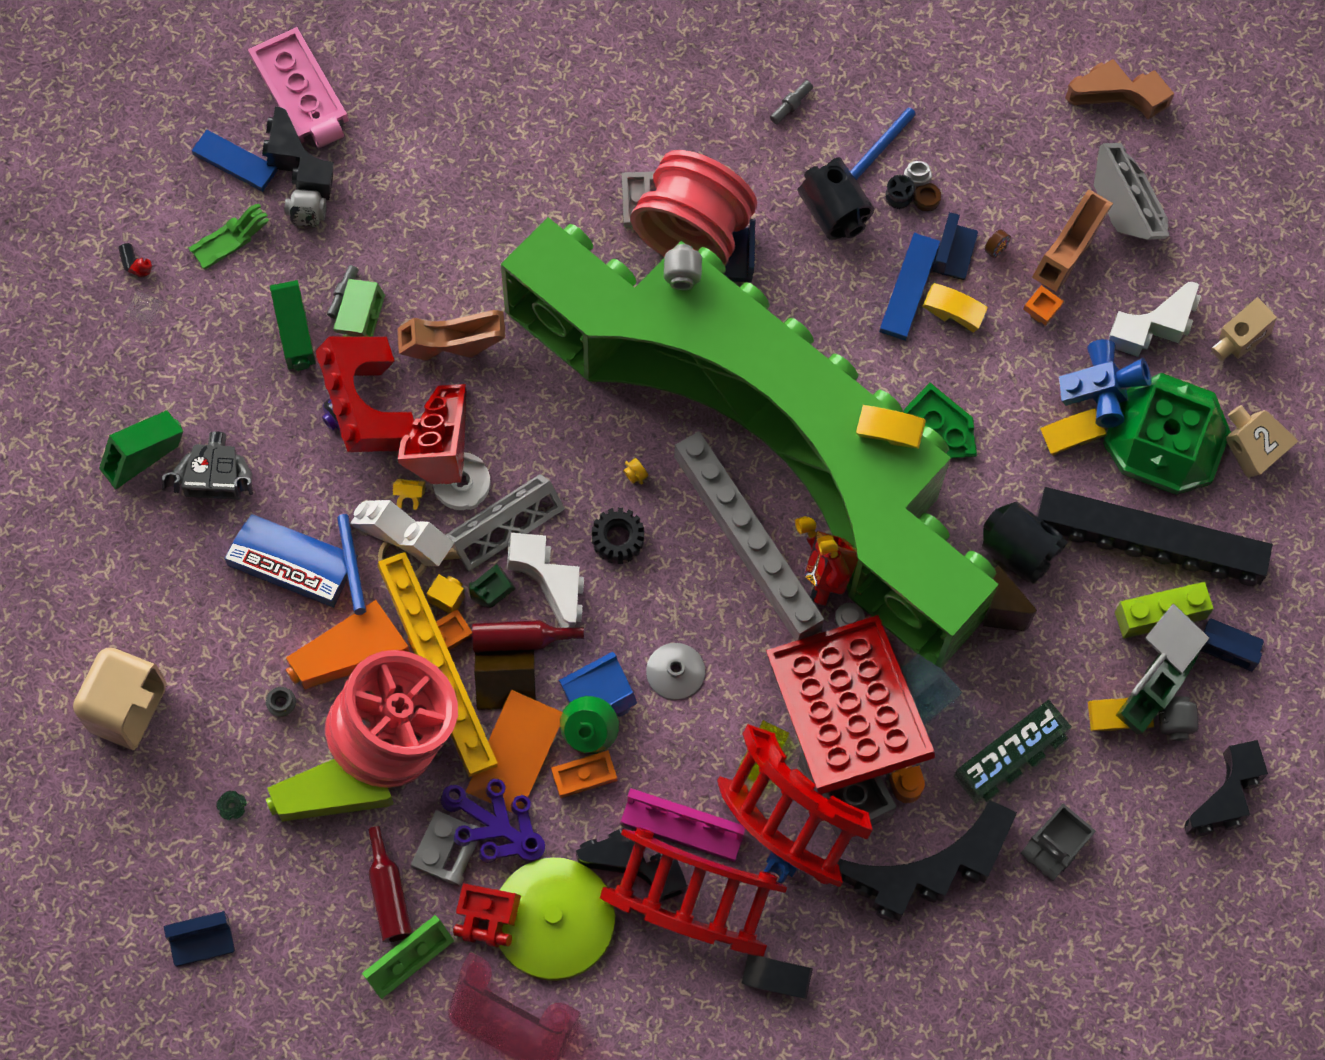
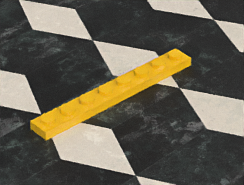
M406 552L378 561L377 566L415 654L437 666L448 678L455 691L458 703V718L450 735L468 777L497 767L496 758Z

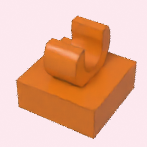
M1041 285L1024 305L1023 310L1030 314V317L1046 326L1062 307L1064 301Z

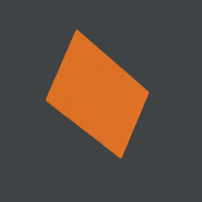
M511 690L488 740L498 763L497 767L472 776L465 792L492 804L491 798L486 794V788L492 779H500L505 784L503 798L506 810L512 812L511 804L514 798L519 795L528 797L560 727L562 711ZM493 785L490 787L495 793L501 792L498 786ZM517 802L516 806L519 809H523L525 804Z

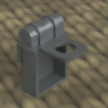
M1063 803L1045 825L1031 837L1029 843L1020 854L1027 859L1026 861L1042 871L1044 876L1054 881L1072 863L1075 855L1088 842L1096 830Z

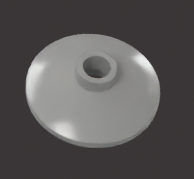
M669 643L659 647L650 656L646 667L647 680L651 688L660 696L671 700L685 699L695 694L703 684L705 665L699 653L692 647L682 643ZM678 664L682 669L680 672L675 673L670 667Z

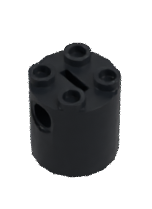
M841 157L834 158L821 168L814 166L805 172V180L797 191L829 240H836L842 237L853 238L859 235L866 228L865 223L873 215L875 208Z
M1016 501L996 508L983 525V544L981 548L1026 582L1035 584L1051 567L1052 564L1048 561L1051 562L1056 555L1058 556L1068 542L1063 539V535Z

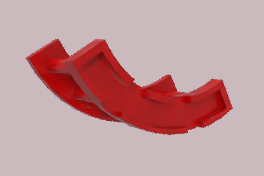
M747 724L742 734L748 752L733 780L721 776L717 780L722 798L745 829L770 851L796 868L814 876L818 882L822 884L830 883L841 887L843 881L839 864L837 863L852 837L869 838L873 831L869 812L849 805L834 796H831L828 800L814 790L816 784L798 769L791 770L786 765L785 760L787 756L779 746L775 733ZM755 763H757L760 773L751 790L748 791L747 785L744 783ZM769 780H771L781 789L782 796L767 820L756 807V804ZM793 800L807 809L810 815L795 842L777 830ZM824 820L842 830L826 859L805 849L819 823Z
M637 827L636 831L622 830L621 835L635 841L621 884L617 885L616 889L603 887L600 899L627 913H630L631 909L645 915V921L713 945L715 941L731 944L730 950L764 957L767 945L756 939L757 934L755 932L769 891L786 893L787 887L776 881L777 876L765 871H760L759 875L701 858L653 838L654 832L641 827ZM647 847L661 853L662 857L648 897L641 899L633 895L634 890H632ZM674 859L695 866L681 909L677 910L676 913L661 908V903L659 902ZM706 871L728 878L714 921H710L709 925L693 920L694 916L692 915ZM743 882L758 886L744 929H740L738 933L727 930L728 927L725 924L739 884Z

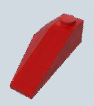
M466 384L437 386L424 405V413L420 419L416 418L414 420L412 431L409 435H404L400 442L398 463L431 484L461 483L464 466Z

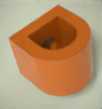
M920 765L896 770L889 777L893 793L899 801L913 803L920 798L925 787V780Z

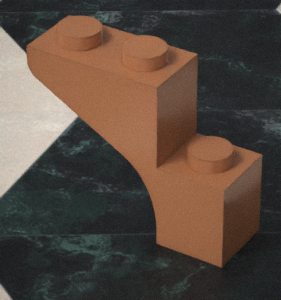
M1112 59L1105 64L1103 62L1097 64L1090 73L1083 77L1081 75L1075 77L1068 85L1069 88L1065 98L1073 105L1123 102L1134 106L1147 119H1150L1170 106L1174 93L1155 70L1146 75L1142 73L1131 81L1115 60Z
M1089 189L1054 244L1044 254L1032 278L1056 292L1066 282L1077 260L1089 248L1113 203Z
M490 310L447 321H427L413 318L398 327L399 354L421 360H429L443 351L465 357H473L505 338L504 312Z

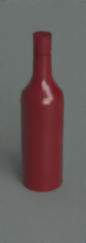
M540 620L473 623L474 653L541 650L554 641L584 639V627L556 628Z
M380 826L371 827L368 831L373 852V862L368 875L382 941L390 943L404 940L412 934L399 869L386 854Z

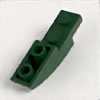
M1200 651L1183 673H1179L1165 659L1136 696L1131 694L1116 716L1137 735L1142 734L1158 712L1165 709L1177 693L1195 664ZM1159 653V655L1155 658V660L1152 662V664L1149 666V668L1146 670V672H1145L1144 674H1146V673L1148 672V670L1152 667V665L1155 663V661L1159 658V656L1161 655L1160 653Z

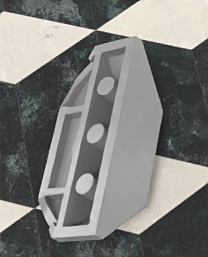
M1103 143L1099 147L1094 187L1098 195L1113 203L1108 212L1112 225L1116 228L1117 232L1147 240L1166 239L1169 236L1168 218L1143 170L1125 152L1126 149L1122 143Z

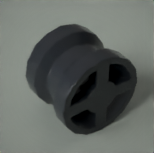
M895 175L889 180L885 198L890 206L902 209L910 205L915 189L911 178L906 175Z

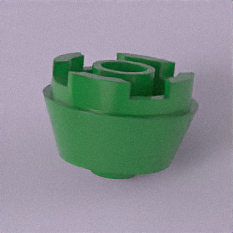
M584 696L571 701L565 707L560 718V730L565 742L575 751L583 754H597L607 750L615 742L619 732V720L615 710L608 702L598 697Z

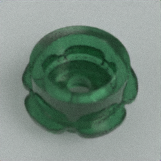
M227 791L218 799L216 807L223 819H238L245 813L244 807L247 805V802L242 794H238L236 791ZM234 803V807L229 808V804Z

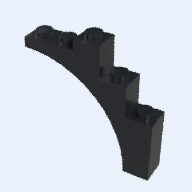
M989 800L974 825L960 839L941 852L923 860L894 866L864 865L840 859L837 864H839L842 881L854 886L853 890L861 896L870 898L873 895L877 897L872 907L877 910V916L889 922H893L894 919L900 921L914 889L920 891V897L935 903L936 900L943 902L957 870L962 872L961 876L972 883H978L979 881L985 883L1017 812Z

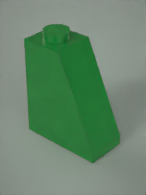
M298 280L270 285L288 370L301 371L308 369L310 365L316 364Z
M166 410L109 435L99 469L114 489H118L179 446L183 434L181 424Z

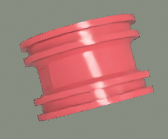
M684 150L666 153L653 174L656 191L643 194L630 215L633 229L649 247L664 257L669 250L673 249L680 241H683L685 244L692 246L696 251L701 247L711 250L726 266L729 257L735 249L732 232L745 229L751 220V216L757 209L758 202L754 192L739 175L712 158Z
M399 650L381 651L370 655L356 666L346 681L343 690L329 709L325 723V736L328 748L335 761L343 770L361 782L385 788L398 787L410 783L424 773L454 730L458 718V703L455 691L441 670L421 656ZM415 734L420 736V741H417Z

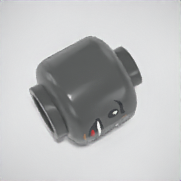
M1173 697L1166 708L1159 711L1160 731L1165 735H1170L1171 741L1189 740V735L1197 732L1199 728L1197 705L1190 702L1189 697Z

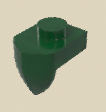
M497 564L476 581L469 583L471 599L485 608L494 607L516 589L503 569Z

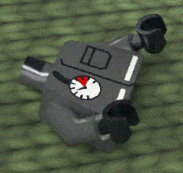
M213 431L209 433L208 445H194L192 451L183 457L172 472L162 476V490L165 491L167 487H174V493H179L181 485L185 497L240 500L242 491H249V495H253L252 471L244 457L237 455L235 447L225 446L226 434Z

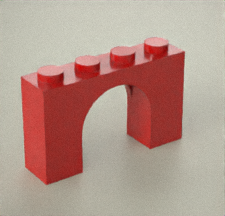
M329 336L316 350V358L323 373L325 387L329 392L333 412L336 415L341 430V438L345 443L347 452L399 451L404 435H409L413 429L412 423L414 418L412 412H381L375 410L360 398L354 386V376L382 375L395 362L387 337Z

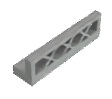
M539 474L450 531L446 536L454 542L452 548L456 550L465 568L470 571L506 548L512 530H514L513 533L527 534L563 511L565 507L551 481ZM549 494L555 505L545 512L537 510L540 500ZM521 512L530 513L527 524L522 527L513 526L517 514ZM497 527L505 529L502 540L497 543L489 541L491 532ZM473 543L482 544L479 555L469 561L463 549Z

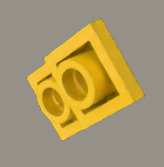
M936 283L931 285L922 306L944 322L952 318L971 332L979 329L988 308L962 292Z
M863 405L856 434L859 437L885 440L891 445L919 449L926 420L894 410Z
M1090 409L1040 428L1050 454L1053 456L1074 446H1082L1107 435L1105 428L1095 423L1097 409Z
M1128 698L1088 701L1090 730L1117 731L1130 729L1116 716ZM1153 720L1146 729L1154 727Z

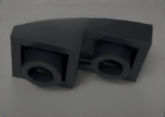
M748 954L742 984L807 999L813 968Z

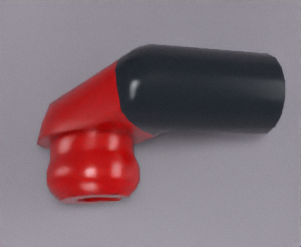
M124 243L118 247L125 271L138 277H145L150 274L152 269L151 261L147 258L145 261L143 258H135L132 244Z

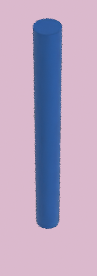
M908 107L851 169L850 172L856 180L913 119L916 113L912 108Z
M341 514L337 517L354 613L362 615L366 612L349 516Z

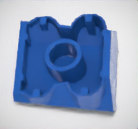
M614 652L559 680L569 703L579 697H598L608 702L618 717L627 714L630 708L637 704L635 694Z

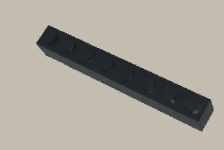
M1044 487L1036 514L1037 517L1061 535L1068 536V539L1073 542L1083 543L1088 541L1096 543L1097 547L1101 549L1112 550L1116 548L1124 550L1127 555L1132 557H1141L1142 555L1152 557L1155 562L1160 564L1175 563L1182 565V568L1188 571L1196 572L1203 570L1211 572L1210 574L1215 578L1226 579L1231 577L1239 579L1241 584L1247 586L1261 585L1267 576L1273 546L1271 543L1049 487Z

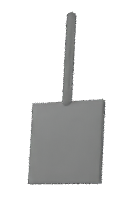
M1174 604L1169 607L1145 637V640L1161 655L1132 690V696H1136L1165 659L1179 673H1183L1209 640V637Z

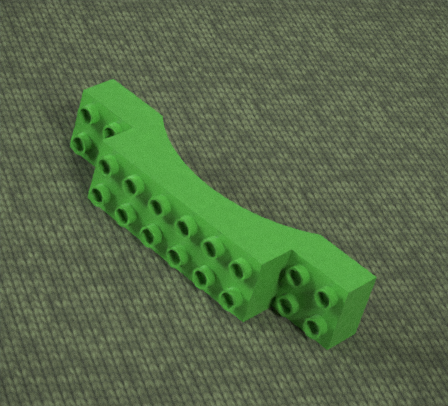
M547 217L501 263L505 313L589 382H621L678 394L720 412L761 439L786 462L805 485L821 510L832 535L844 538L856 549L858 562L847 585L848 597L872 617L879 615L881 623L886 629L939 672L983 622L999 585L993 580L996 571L986 558L975 551H968L965 556L946 542L950 536L946 527L934 516L926 513L938 499L951 457L946 454L949 451V447L943 437L935 430L925 426L919 449L891 445L885 440L859 437L856 431L863 405L903 413V409L898 401L883 390H877L874 394H871L856 382L858 379L856 369L841 355L832 354L827 358L811 345L814 342L813 336L802 323L794 318H788L784 323L767 310L770 306L769 301L756 286L745 282L739 287L724 275L726 268L723 262L711 250L705 247H701L698 250L702 256V275L700 282L694 285L692 289L677 290L666 282L663 277L664 258L636 287H633L636 284V278L622 262L611 259L605 264L590 252L593 249V244L579 227L568 224L562 229ZM680 241L677 245L685 243L683 241Z

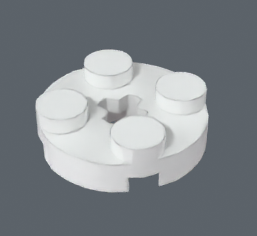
M464 452L462 475L466 476L468 485L457 487V483L433 484L436 498L442 504L454 510H472L478 507L487 497L491 485L489 471L485 467L484 462L479 457Z

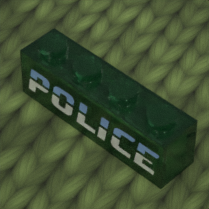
M1048 699L959 767L953 777L975 804H978L983 799L987 803L1000 793L998 787L1006 781L1011 785L1023 775L1021 770L1028 764L1032 767L1039 764L1046 757L1044 754L1046 750L1050 747L1056 750L1069 739L1067 734L1072 726Z

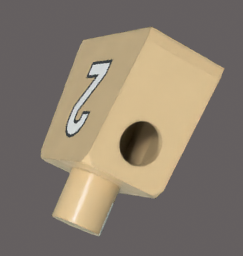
M1257 297L1224 325L1219 337L1220 341L1211 348L1212 352L1221 361L1230 354H1233L1237 359L1241 358L1272 334L1277 317Z
M1240 405L1228 414V417L1237 428L1226 437V441L1248 478L1261 475L1298 442L1268 411L1263 410L1250 416L1244 407Z

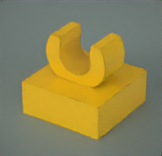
M397 479L393 484V495L399 496L397 506L402 509L403 500L411 498L413 500V510H417L420 505V498L425 494L426 481Z

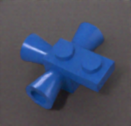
M1107 339L1093 341L1087 346L1093 367L1059 376L1061 401L1065 406L1093 398L1097 403L1095 423L1100 427L1111 428L1124 422V416L1119 403L1128 401L1126 387L1150 386L1151 374L1144 358L1119 370L1114 363L1116 345L1113 341Z

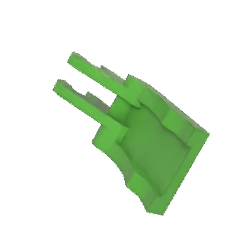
M260 204L249 207L239 220L231 218L223 227L188 247L203 269L211 267L251 242V236L268 223L269 219L265 218L268 215L262 213L263 211L259 209L261 208Z

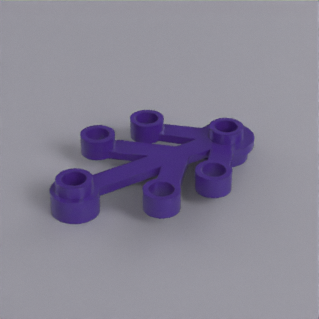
M492 779L486 788V794L491 798L494 815L468 799L463 788L458 785H450L443 790L440 801L445 810L456 812L461 809L486 825V827L474 829L466 825L459 826L454 833V841L457 845L467 846L470 842L504 837L512 843L497 846L493 842H486L479 851L480 859L486 863H491L498 858L515 855L529 862L541 858L545 851V842L539 834L532 830L528 813L531 802L528 797L524 795L516 796L511 804L512 812L518 818L519 832L510 826L503 798L505 784L500 779ZM493 785L498 786L501 792L495 793L490 787ZM449 793H457L459 799L454 800L450 798ZM523 802L526 808L519 809L516 803ZM465 832L469 838L463 840L458 836V833ZM528 841L533 842L536 848L529 849L525 843ZM484 849L493 850L494 855H485Z

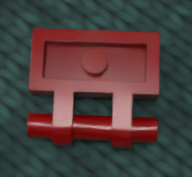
M463 883L456 914L466 916L464 925L456 924L454 926L453 935L462 937L466 942L474 943L477 940L486 942L491 947H499L500 945L509 947L512 942V935L503 933L502 928L503 924L514 926L521 895ZM480 919L489 921L488 930L478 927Z

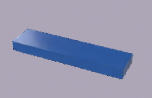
M917 233L913 234L880 326V333L906 341L940 245L939 240Z

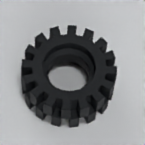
M619 507L618 512H614L613 508L608 509V514L602 512L600 519L596 518L594 527H592V544H594L595 552H599V557L603 560L607 558L609 563H613V560H616L618 564H623V560L627 559L629 562L633 559L634 555L637 557L644 545L643 523H640V518L637 515L634 517L633 511L628 509L627 513H625L623 508ZM613 527H623L628 531L630 537L623 545H613L607 539L608 531Z

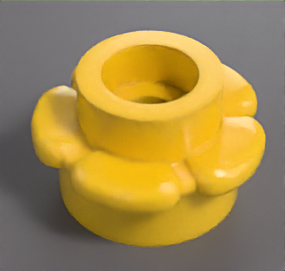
M637 458L630 462L625 461L627 468L623 472L632 484L638 481L642 485L643 480L649 476L646 469Z

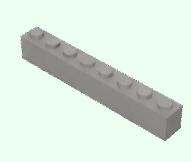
M700 431L675 444L674 458L794 640L797 641L810 637L822 630L823 616Z

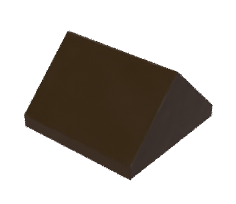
M997 566L995 568L996 575L993 580L999 585L984 618L983 626L1026 631L1030 627L1037 609L1001 567Z
M534 650L475 653L474 675L477 710L503 709L511 690L536 700Z

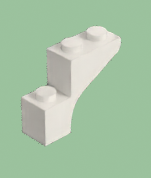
M1195 282L1186 283L1158 308L1148 314L1132 315L1118 311L1108 340L1115 343L1116 350L1139 357L1142 348L1148 349L1152 335L1179 343L1182 335L1188 336L1193 320L1189 319L1191 311H1196L1201 298L1200 295L1196 294L1199 284Z
M391 500L362 502L355 509V517L350 523L354 528L403 549L425 566H439L454 544L451 539L430 522L415 521Z
M511 533L508 543L507 570L523 572L533 577L541 586L560 627H575L576 622H581L582 605L577 604L578 594H583L584 577H579L580 567L549 564L551 546H546V536Z

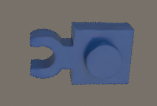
M772 851L766 860L768 864L764 869L765 872L778 874L780 877L779 883H784L788 875L793 877L798 868L786 862Z

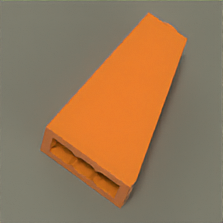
M374 600L365 606L366 612L364 614L356 615L354 613L287 656L286 660L289 668L285 670L294 684L300 682L303 688L307 689L351 675L356 666L370 655L391 650L410 652L409 646L377 600Z

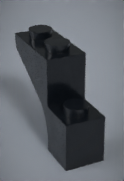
M275 107L274 116L268 117L266 133L270 134L269 140H264L262 156L267 157V166L277 167L279 170L293 171L292 184L296 185V190H316L320 192L322 198L330 200L334 162L321 160L310 155L303 148L287 111L284 108Z
M1258 740L1232 745L1224 751L1223 756L1226 763L1225 782L1185 822L1186 834L1195 832L1196 836L1200 837L1213 833V828L1224 826L1225 830H1232L1243 826L1242 822L1250 816L1241 786H1243L1244 790L1258 787L1261 785L1260 781L1268 775Z
M619 829L610 833L608 839L597 842V839H592L582 843L580 849L576 850V858L578 863L590 869L625 873L635 841L621 835L623 829ZM661 853L651 856L649 858L650 861L647 863L643 856L636 875L645 880L650 887L662 857ZM676 859L673 860L659 902L684 894L687 891L688 885Z

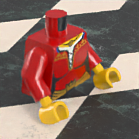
M803 516L795 519V527L799 534L808 533L806 539L812 549L805 571V577L814 585L810 598L817 604L826 605L830 592L837 594L845 592L858 562L857 552L842 537L821 531L816 532L815 520Z

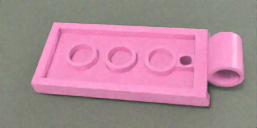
M297 27L248 49L249 56L278 107L284 108L287 111L301 143L304 142L303 137L311 134L318 148L344 137L338 121L342 119L344 123L348 122L347 113Z

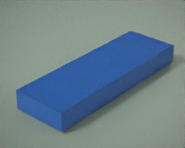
M209 130L204 132L192 149L194 156L262 192L278 171L277 167L267 166V161Z

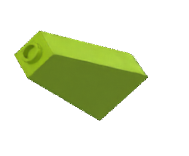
M335 759L268 787L267 789L271 797L265 799L272 816L278 814L282 822L389 807L394 804L388 788L371 786L355 779L345 772Z

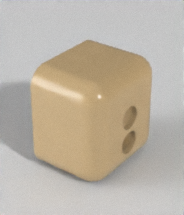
M105 648L97 654L74 700L73 710L91 734L135 750L165 692L167 682L156 664L116 648Z

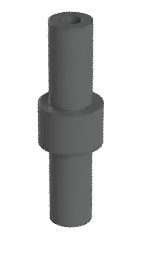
M805 80L793 93L790 92L782 100V105L770 116V120L774 124H778L790 111L794 112L801 105V100L813 89L811 82Z
M349 265L341 283H337L333 292L335 297L327 313L329 317L337 318L348 279L355 280L359 271L357 267Z

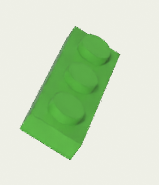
M434 915L366 969L362 975L376 994L383 999L453 943L454 939L440 919Z

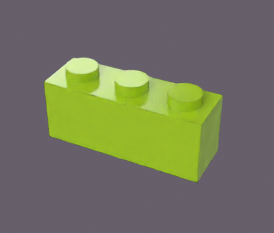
M1205 581L1120 601L1115 610V615L1123 639L1149 633L1172 604L1176 605L1192 622L1207 619L1214 608Z

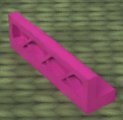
M632 788L629 790L627 804L620 822L621 825L633 829L641 827L654 832V836L733 862L736 861L745 833V827L741 824Z

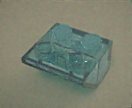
M919 654L901 668L924 727L962 694V691L941 668Z

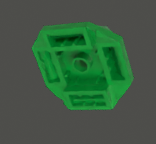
M1164 373L1151 377L1150 386L1126 389L1128 401L1119 403L1124 416V422L1116 427L1108 428L1107 435L1103 441L1105 449L1110 453L1122 475L1175 495L1211 485L1227 444L1226 437L1231 433L1216 394ZM1164 428L1173 429L1176 435L1166 433Z

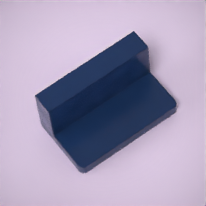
M949 212L933 272L965 280L978 231L957 225L960 215Z
M756 219L750 220L748 228L732 232L735 249L725 266L726 272L724 273L732 282H752L755 266Z
M1212 618L1207 621L1204 633L1209 637V640L1200 651L1253 672L1260 662L1262 656L1260 651L1264 640Z
M225 911L163 926L165 937L170 943L173 963L176 967L235 952L229 918Z

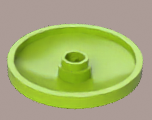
M543 858L520 867L504 882L500 889L501 891L521 895L514 926L503 924L502 932L511 934L512 942L509 947L499 946L502 954L519 971L541 980H565L586 972L604 955L614 933V906L599 898L603 887H606V885L588 867L565 858Z

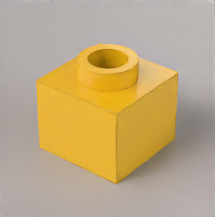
M438 574L426 593L428 602L448 614L459 608L465 598L462 583L454 577L448 576L445 578Z

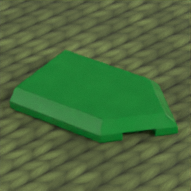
M929 383L903 410V413L924 418L926 420L925 426L935 430L946 441L949 447V451L946 454L951 458L976 457L973 417L933 384Z

